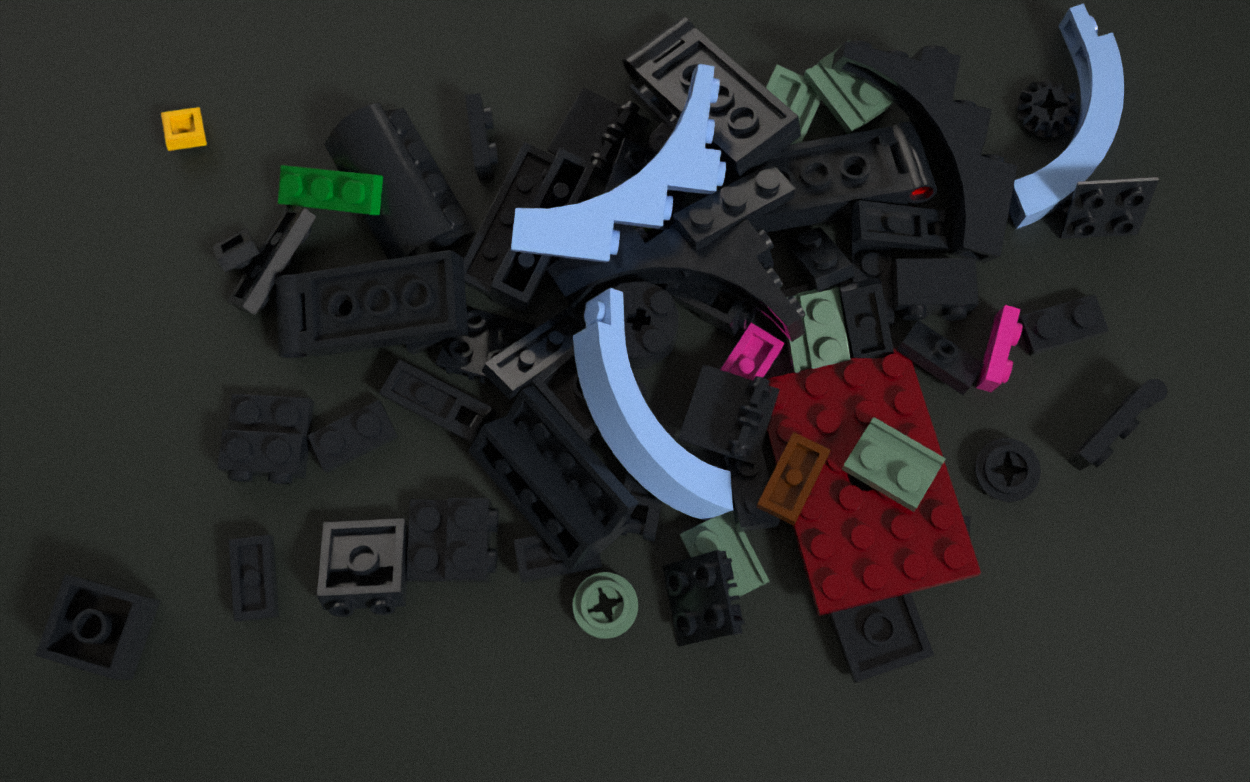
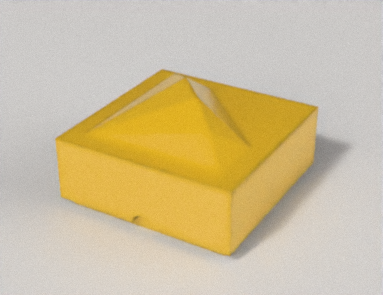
M200 107L161 112L168 151L207 145Z

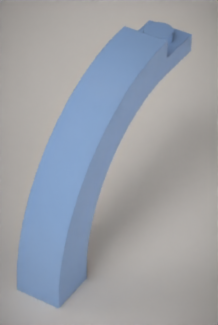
M1084 4L1069 8L1059 24L1060 31L1074 61L1080 83L1081 104L1077 127L1068 147L1059 157L1042 169L1015 180L1009 214L1016 229L1034 223L1052 213L1060 204H1064L1074 194L1077 182L1086 181L1105 157L1120 123L1124 100V75L1120 52L1113 32L1098 37L1096 21L1092 16H1089Z
M609 288L586 302L584 313L586 328L573 335L576 367L591 415L614 455L644 488L680 512L706 521L732 511L731 471L720 469L701 461L680 446L657 421L638 388L626 349L623 292Z

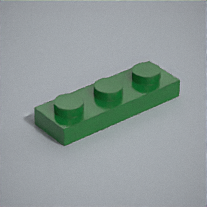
M281 165L278 204L380 215L383 176Z

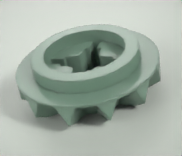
M609 572L591 575L579 585L573 598L574 617L579 626L586 633L601 639L618 637L626 632L636 619L638 613L636 592L632 585L620 575ZM602 588L603 594H606L609 600L623 599V601L617 603V606L612 608L613 622L611 623L603 612H588V610L594 609V606L599 604L598 597L600 594L598 589Z

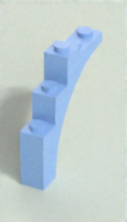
M698 64L693 70L687 100L674 131L656 157L637 175L612 191L582 203L549 209L515 208L511 251L607 263L609 262L610 254L617 255L620 231L613 230L614 223L659 229L663 226L664 220H670L673 196H667V190L706 195L716 192L717 186H722L724 183L726 162L720 161L721 150L705 148L706 143H712L715 120L708 119L710 103L717 102L720 80L713 78L715 66Z

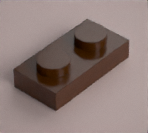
M793 432L761 495L757 508L794 526L831 450Z

